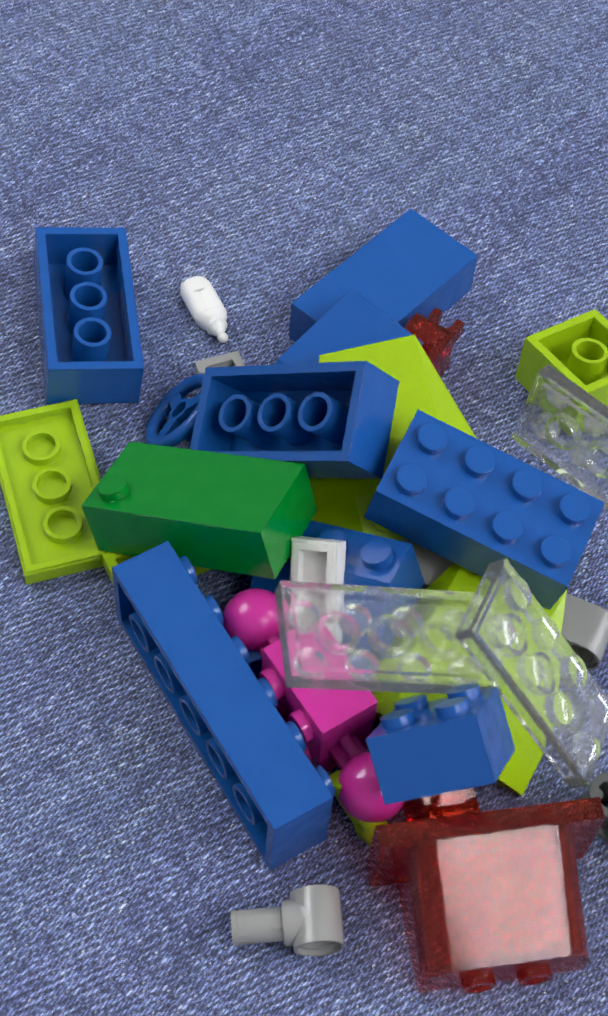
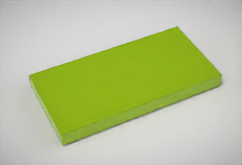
M77 399L0 415V485L26 585L103 567L102 554L108 553L98 550L81 507L101 478Z

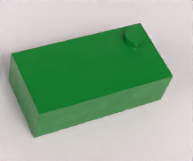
M138 442L128 443L81 505L99 551L137 556L168 541L177 556L185 555L192 566L269 579H276L291 554V538L302 536L317 512L305 464Z

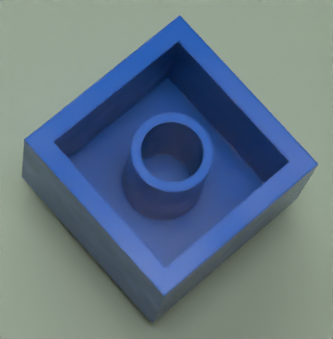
M469 683L448 690L446 698L427 701L426 695L422 694L407 697L394 703L395 709L391 713L380 718L381 723L366 738L385 805L496 783L515 751L498 686L480 690L479 683Z

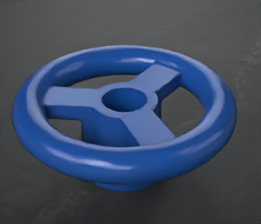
M204 373L186 378L161 400L153 411L146 427L145 439L147 444L174 447L184 440L191 444L200 394L191 399H184V397L195 389L202 387ZM168 414H169V417H168L169 419H168V421L166 422V424L164 425V427H163L162 430L160 431L161 426H162L164 420L166 419V417H167Z

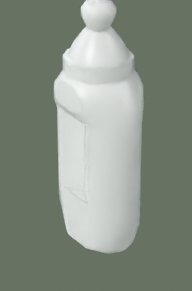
M204 276L186 279L180 285V295L196 324L201 329L207 331L209 335L216 336L220 343L227 342L228 335L225 333L228 325L226 322L227 311L212 284Z

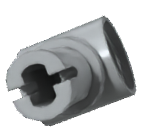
M308 885L297 888L290 893V900H281V906L230 911L233 946L284 941L285 947L293 946L296 954L309 957L335 954L342 951L345 947L340 890L332 885Z

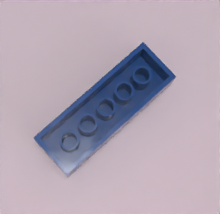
M167 541L112 567L117 620L269 870H273L326 840L329 820L332 815L333 796L335 795L334 785L325 769L320 765L313 767L304 753L306 744L295 723L292 721L285 723L275 708L278 706L277 698L268 681L263 677L258 680L248 666L250 664V657L243 642L236 635L230 638L222 625L224 622L223 615L215 599L211 595L204 597L197 587L198 578L189 559L185 555L178 557Z

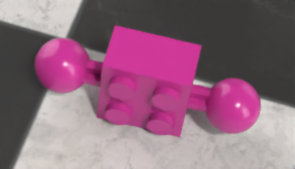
M260 588L247 589L236 594L230 599L224 609V622L222 625L230 638L235 635L238 636L246 650L258 651L262 656L259 679L265 678L272 687L278 702V706L275 708L284 722L292 721L300 730L306 744L304 753L313 767L320 765L326 772L337 766L340 768L341 772L338 780L342 787L339 799L345 810L354 818L368 823L382 822L392 818L400 811L405 801L384 804L371 755L366 750L368 748L366 738L372 733L378 705L376 698L318 619L286 636L289 625L288 613L283 602L275 594Z

